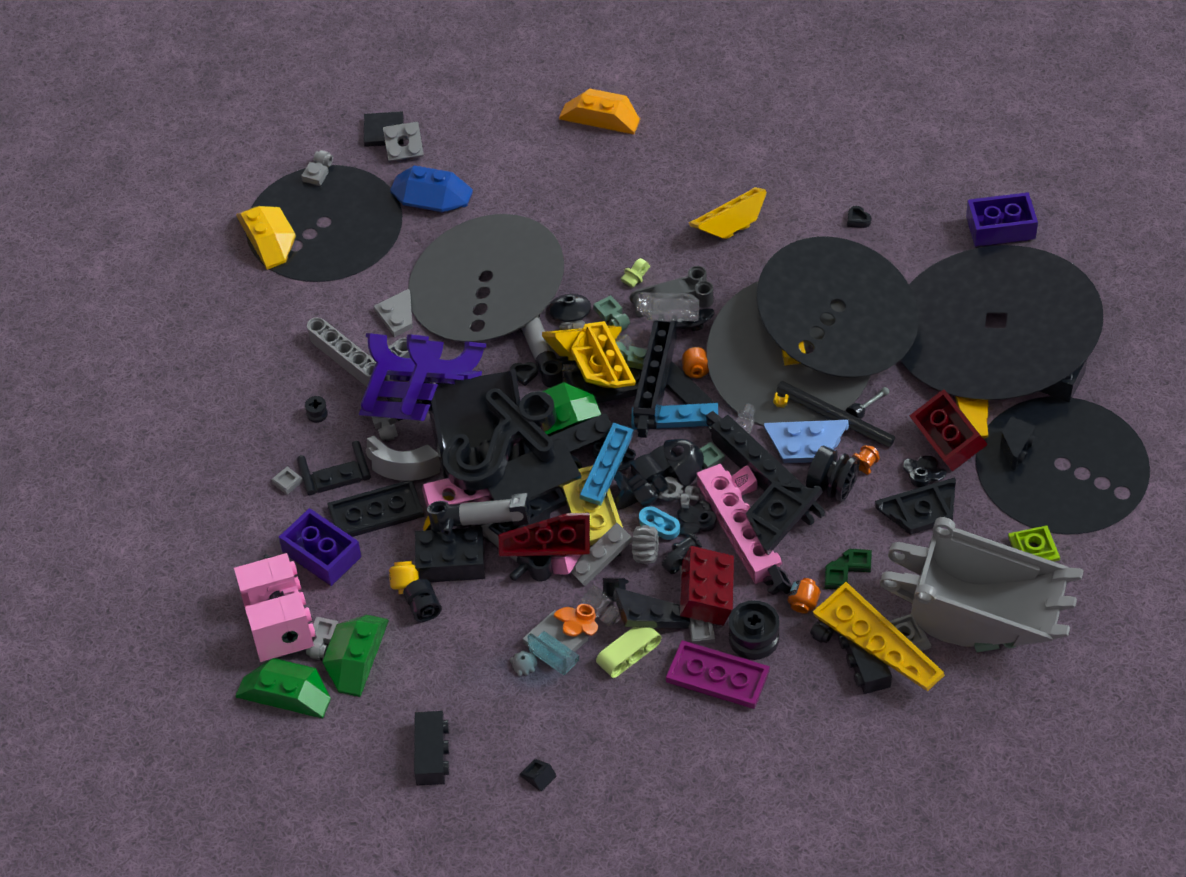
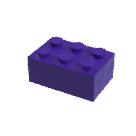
M1029 192L968 200L966 218L975 247L1036 239L1038 220Z
M310 508L279 536L281 549L284 554L287 553L288 557L330 586L362 557L359 541Z

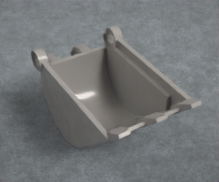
M945 517L935 520L933 536L928 548L902 542L891 544L888 553L889 559L918 575L887 571L882 573L880 585L885 590L912 603L911 615L916 624L930 636L943 642L974 647V643L996 645L1014 642L1013 646L1053 641L1054 639L1069 635L1070 627L1057 624L1060 611L1075 608L1077 598L1064 596L1068 582L1082 579L1083 569L1069 568L1065 565L955 528L954 521Z

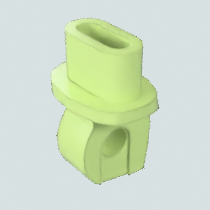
M642 258L638 259L631 269L626 268L624 270L625 274L622 276L621 281L634 288L637 283H642V276L648 271L650 265Z

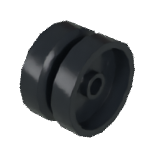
M748 600L740 603L732 610L729 616V644L732 650L740 657L749 660L763 659L770 656L776 650L779 644V615L771 605L759 600Z

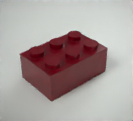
M945 389L909 415L952 472L988 445Z
M690 546L682 560L680 616L724 626L733 610V555Z

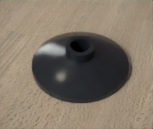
M580 294L558 296L549 306L551 316L563 322L581 320L591 310L590 301Z
M704 308L687 313L678 318L677 328H691L692 331L701 330L704 328L703 324L709 321L715 312L711 308Z

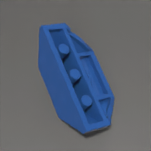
M413 165L396 175L390 192L405 206L444 212L468 206L473 189L453 172Z

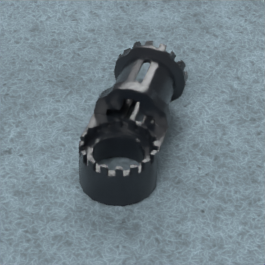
M688 533L686 538L680 543L673 544V551L668 553V557L665 556L666 559H663L662 566L670 574H675L680 570L682 560L690 546L702 547L699 540H696L698 537H695V534Z

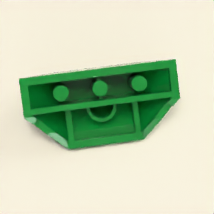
M561 383L542 391L552 397L557 419L551 429L545 431L549 437L602 415L594 395L567 383Z
M364 615L336 625L322 663L339 693L361 697L389 622L388 619Z
M275 658L268 660L245 675L235 695L239 699L322 719L331 700L316 668Z

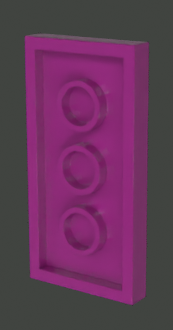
M682 640L667 673L666 682L755 709L769 675L770 666Z

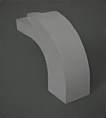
M374 435L367 438L366 455L372 460V470L381 476L394 480L412 481L428 478L440 473L438 453L428 444L412 451H395L385 446Z

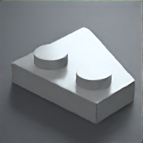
M409 289L374 305V311L394 337L413 328Z

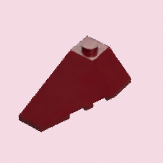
M566 513L499 534V556L590 554V513Z

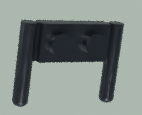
M359 441L352 442L357 462L343 463L314 471L313 474H310L305 456L300 455L297 457L309 496L314 495L316 492L321 493L358 483L361 480L371 479Z

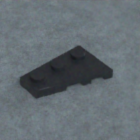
M616 587L614 589L613 596L625 627L688 629L691 623L689 618L680 616L679 604Z

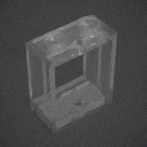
M640 292V298L637 299V311L647 320L698 321L699 299L690 293Z

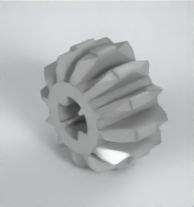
M642 525L635 528L632 538L633 559L636 562L649 564L656 561L659 551V536L655 527Z

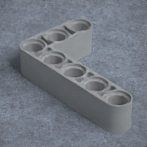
M319 317L310 319L307 323L310 341L367 387L376 364L373 358L324 319ZM401 338L388 347L395 355L402 358H410L407 350V338ZM386 375L384 381H390V375Z

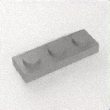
M615 523L590 548V554H583L578 559L571 573L586 586L632 542V537L618 523Z

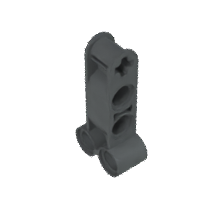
M693 266L689 269L688 276L638 289L630 294L629 299L630 302L634 303L636 308L635 314L638 317L694 303L701 308H708L714 302L713 285L707 281V272L704 267Z

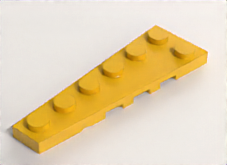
M847 582L813 611L817 619L926 691H929L945 676L944 672Z

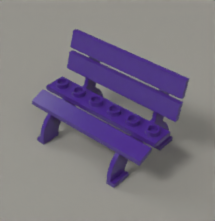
M366 333L368 349L376 364L363 396L359 415L424 421L430 405L416 404L417 399H433L438 384H431L432 382L455 384V380L481 376L482 371H472V369L481 360L486 343L465 341L464 350L458 357L443 360L440 357L444 342L430 341L429 336L407 334V350L410 358H402L392 353L388 348L387 335ZM386 375H390V380H403L409 382L384 381ZM378 396L403 398L402 402L377 401Z

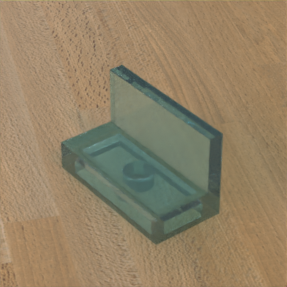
M545 631L538 637L532 633L528 635L529 651L561 674L565 675L579 661L577 653Z

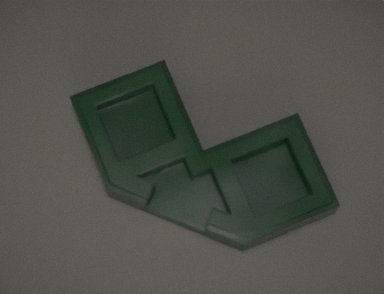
M848 549L842 553L840 558L825 566L824 589H838L845 582L848 583V571L871 573L872 550Z

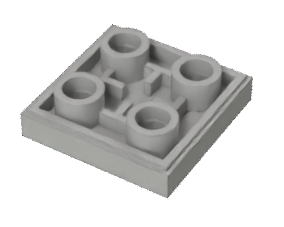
M554 610L523 637V643L557 669L588 641V635L584 632L575 637L565 635L562 631L564 622L554 617L556 612Z

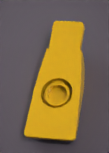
M955 396L956 405L982 438H987L988 400Z

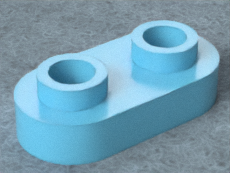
M651 506L645 507L640 511L639 523L641 526L649 525L650 527H655L658 531V536L666 540L674 539L679 535L680 523L676 518Z

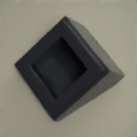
M534 759L519 774L539 791H543L557 777L549 763Z

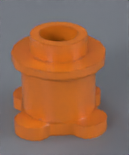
M864 445L860 449L861 452L859 454L854 453L852 457L859 458V470L869 475L871 473L870 467L877 463L880 457L876 448Z

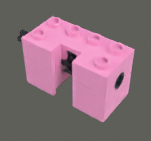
M287 553L274 557H268V554L263 555L264 558L260 559V561L234 568L260 662L314 646L312 637H316L313 623L308 624V622L312 621L309 607L304 608V605H306L303 592H298V590H301L298 576L294 577L295 574H298L295 562L289 561Z

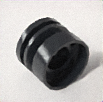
M824 445L821 446L810 465L806 479V488L814 489L815 486H819L822 488V492H824L828 487V497H835L840 502L845 501L857 479L859 458L853 456L849 459V455L845 453L838 459L837 450Z

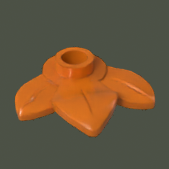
M580 604L575 609L564 607L554 613L555 618L564 622L562 631L567 636L575 637L582 632L592 636L598 630V624L595 622V610L591 605Z

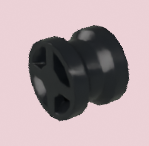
M312 396L305 402L306 415L311 422H322L328 416L326 401L323 397Z

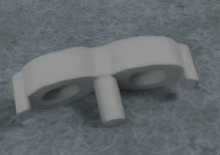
M687 486L685 488V494H681L682 508H689L690 500L699 499V496H696V494L700 493V488L695 486Z

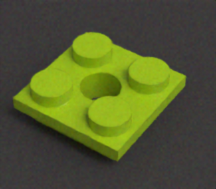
M1048 526L1008 533V538L1013 548L1053 562L1060 560ZM1030 543H1037V544H1039L1040 546H1039V547H1032V546H1030L1029 544H1030Z

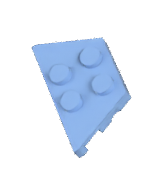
M848 420L764 423V427L784 463H810L821 446L824 445L832 449L838 446L844 430L849 428Z

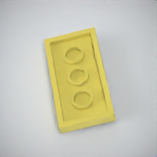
M593 466L578 469L581 478L562 486L570 513H590V546L594 545L615 523L622 527L610 488L601 506L580 499V493Z

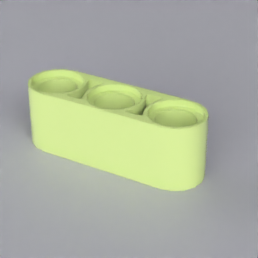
M633 627L603 649L597 656L596 663L612 678H616L656 648L661 642L662 637L653 628Z

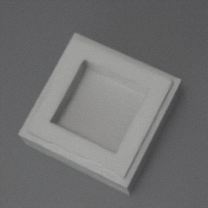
M288 466L271 479L272 484L286 495L303 482L302 477Z

